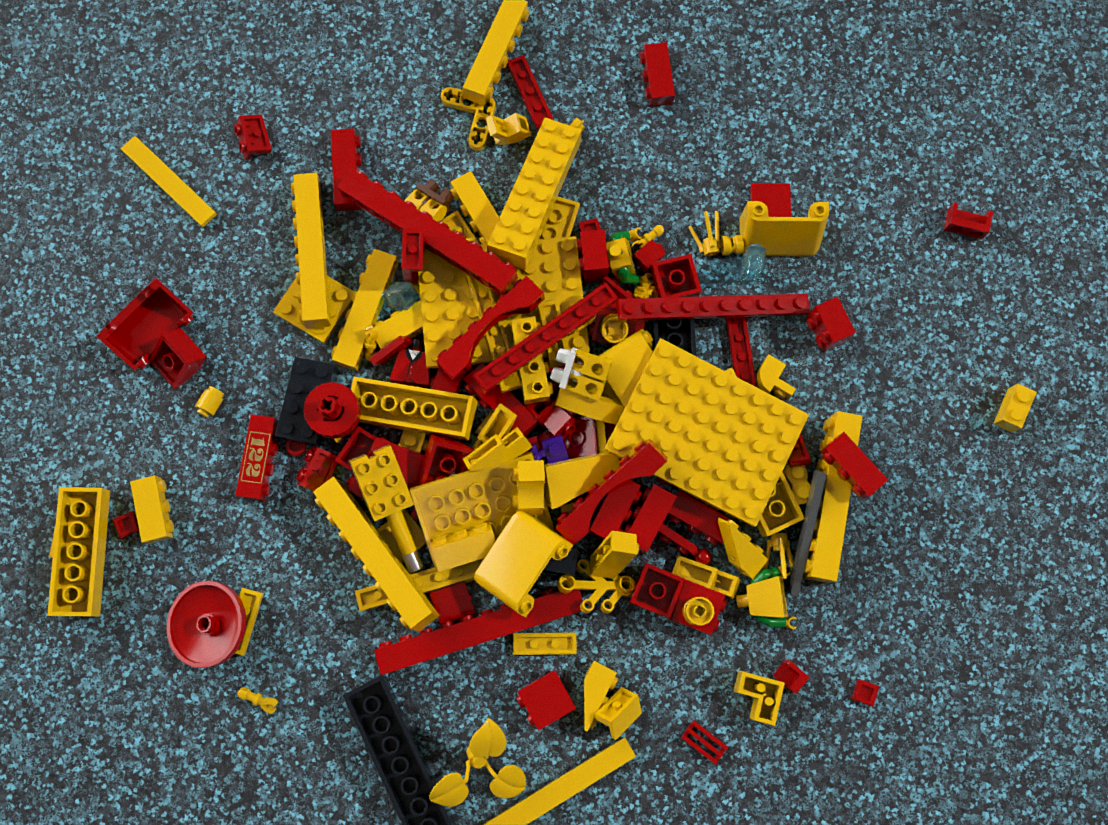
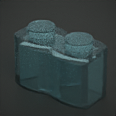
M751 244L746 248L745 253L742 255L740 281L751 283L760 281V276L764 274L765 247L759 244Z

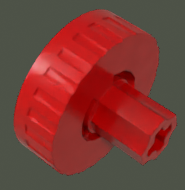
M336 382L321 384L310 392L304 403L303 410L307 424L322 437L329 439L344 437L351 433L359 423L361 416L359 400L343 384ZM331 404V409L328 411L327 405Z

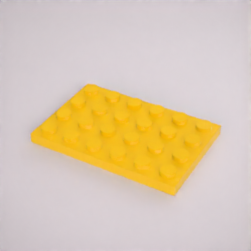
M532 452L524 453L495 467L471 472L468 470L410 488L434 567H436L430 542H433L437 537L453 536L459 530L469 531L474 529L475 526L485 523L487 525L491 524L495 539H498L511 517L517 512V508H513L512 502L513 496H516V481H513V468H517L518 461H534ZM544 496L542 515L531 516L554 530Z

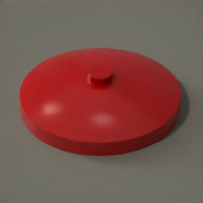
M215 581L194 583L185 588L176 597L169 610L166 625L169 645L176 657L189 666L197 668L218 666L231 658L241 645L246 629V613L239 595L228 585Z

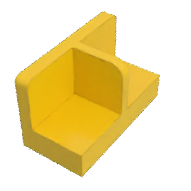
M621 687L595 713L597 721L609 726L611 737L614 740H617L641 715L642 711L638 694Z

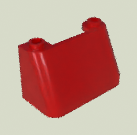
M155 278L96 337L134 371L137 368L142 370L150 362L147 358L154 351L161 335L175 330L182 324L184 326L189 324L193 319L191 315L194 312L162 282Z

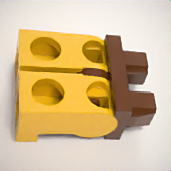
M430 179L425 185L419 183L416 186V190L404 201L412 202L419 211L428 212L435 221L439 222L451 210L449 204L454 197L452 192L446 188L438 195L436 192L440 189L439 185Z

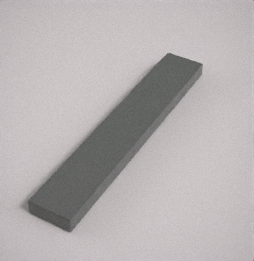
M814 470L804 514L805 519L802 523L787 588L790 596L798 597L826 480V474L821 470Z

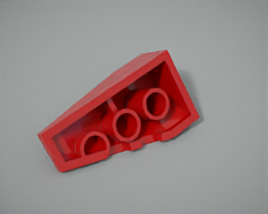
M431 433L425 451L418 486L468 471L463 458L473 452L474 449L451 437ZM413 505L410 517L419 519L415 505Z

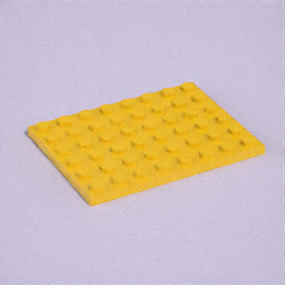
M576 236L539 239L526 270L515 267L518 275L517 280L523 279L526 276L530 278L544 292L545 299L542 302L558 300L561 313L583 299ZM479 244L483 248L482 250L487 252V244ZM424 249L423 272H418L426 367L430 369L440 368L436 362L440 352L444 349L448 350L453 345L452 343L459 335L463 336L468 331L469 325L474 321L478 322L479 318L465 273L431 251ZM492 290L497 304L501 295ZM538 306L531 313L518 314L502 321L510 349L514 347L511 320L535 316L536 322L541 324ZM587 326L576 334L572 332L566 336L569 350L574 347L590 353ZM484 336L475 349L471 365L492 362ZM547 353L542 354L543 358H547Z
M660 338L604 450L622 459L626 455L631 456L636 452L634 448L641 441L647 442L651 439L667 456V462L653 474L654 476L756 527L809 414Z

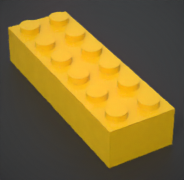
M353 377L351 391L356 395L361 406L359 423L418 433L423 432L429 435L434 433L453 439L470 441L478 403L473 396Z
M59 487L47 616L100 617L110 490L104 488Z

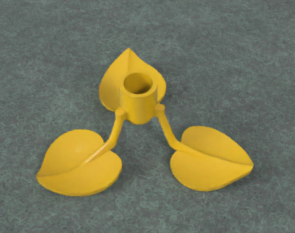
M487 718L470 740L466 750L469 760L465 762L466 771L464 779L457 772L444 776L431 790L429 795L431 802L447 807L461 804L469 793L466 783L469 779L470 766L477 769L486 766L495 778L490 783V790L499 798L515 797L525 789L526 777L520 767L507 765L496 774L487 761L489 756L497 757L506 748V737L502 729L493 720Z

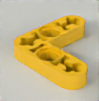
M452 87L443 89L441 101L444 106L475 114L468 138L469 146L474 151L483 150L489 133L487 126L483 128L478 127L477 122L481 119L486 120L487 117L495 114V100L493 98L487 100L486 104L490 103V106L487 108L486 115L484 114V106L475 102L470 106L463 104V90ZM452 94L453 98L447 100L446 97H449V95ZM478 133H481V134H480V141H481V142H478V144H475V143H474V140L477 139Z

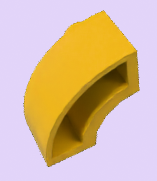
M544 460L518 461L517 468H513V481H516V496L512 498L513 508H517V512L524 511L529 515H542L544 510L545 484Z

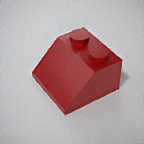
M181 328L161 335L149 361L174 389H177L201 368L207 356Z

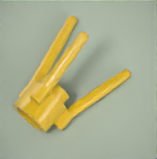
M705 211L704 216L708 238L703 240V244L692 226H689V230L699 247L700 253L704 252L705 256H713L720 253L721 249L719 212L715 211V237H713L708 212Z
M774 533L771 535V540H767L765 557L768 561L763 566V570L767 569L771 548H773L774 552H780L783 579H787L785 551L791 570L794 562L790 549V540H787L786 533Z

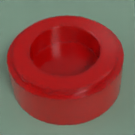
M287 441L285 445L286 451L295 457L301 456L307 449V445Z

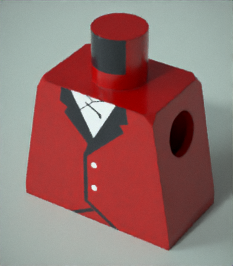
M412 340L413 343L410 345V350H399L390 380L396 384L430 389L431 368L427 369L425 352H422L423 341Z

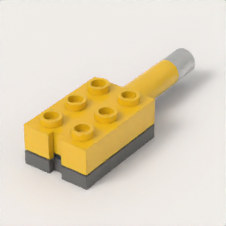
M387 444L372 450L374 455L367 457V455L362 454L348 460L371 518L374 521L384 517L387 518L408 572L412 573L420 570L423 564L402 513L403 509L413 506L414 503L392 447Z

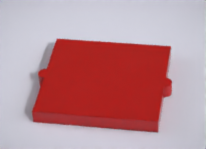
M465 581L429 592L434 608L440 615L438 617L440 625L476 614L471 601L472 595H469Z

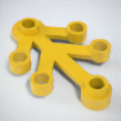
M580 559L577 562L576 570L579 573L587 574L593 581L575 580L573 576L564 574L557 582V587L562 593H570L572 590H595L588 599H585L580 604V609L583 613H590L594 609V604L607 590H615L609 599H605L600 604V610L608 614L614 609L615 603L621 596H630L635 588V582L629 576H620L618 574L614 579H611L612 581H606L603 577L590 576V564L585 559ZM580 564H583L585 569L581 568ZM562 583L567 584L568 588L564 587ZM584 604H588L590 609H587ZM604 604H608L610 609H607Z

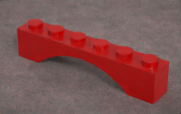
M526 276L523 279L517 280L512 287L513 289L508 293L502 294L494 307L487 308L483 313V317L478 322H472L468 327V331L463 336L459 335L452 343L453 345L448 350L444 349L440 352L436 362L455 383L471 369L472 358L477 345L493 326L508 317L531 313L545 299L544 292L530 278Z
M651 439L647 442L641 441L634 448L636 452L631 456L626 455L618 463L620 466L615 471L613 469L609 470L603 476V482L599 485L595 483L587 491L589 494L584 499L580 497L572 504L573 509L570 512L564 511L557 518L556 529L573 546L589 533L593 512L607 492L629 479L652 476L667 462V456Z

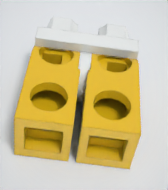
M574 347L571 350L560 348L556 361L565 363V369L554 366L550 379L560 383V388H566L572 392L599 401L613 359L593 355Z

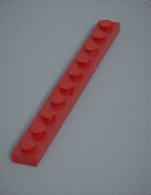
M808 294L618 299L616 301L618 321L808 315L810 313Z

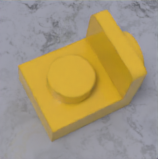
M403 430L399 446L423 455L428 445V435L423 432L421 434Z

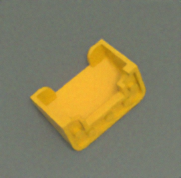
M748 201L739 218L740 235L743 236L744 241L743 253L748 256L809 257L815 255L820 248L828 220L829 202L813 203L808 210V217H768V208L764 203Z
M640 329L599 355L603 358L609 357L613 359L607 381L624 407L653 353L651 348L653 338L647 330Z
M518 511L511 517L476 570L474 579L481 587L518 614L527 617L534 605V598L528 592L550 559L561 560L565 558L573 544L540 520L524 511Z

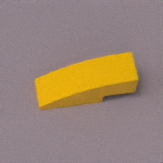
M558 300L542 302L538 305L541 327L561 314ZM566 337L546 350L550 368L566 365L556 361L558 350L560 348L568 349Z
M560 388L555 402L557 406L615 425L625 408L618 399L601 396L600 400L597 401L566 388Z
M500 403L477 436L478 440L472 449H477L495 434L500 439L506 436L511 430L517 415Z
M516 427L502 439L495 434L463 458V461L470 472L484 470L501 465L531 449L532 445L520 429Z
M679 555L672 571L677 576L725 594V597L733 600L741 581L739 577Z

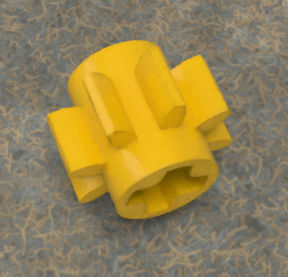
M643 282L642 287L637 286L634 290L633 296L635 298H658V292L655 286Z

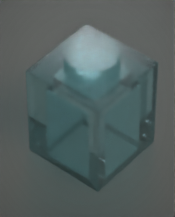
M393 282L382 293L390 310H408L419 299L410 282Z

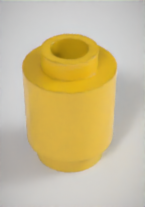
M209 386L208 389L204 390L195 405L198 409L197 413L206 418L209 415L214 416L223 401L224 393Z

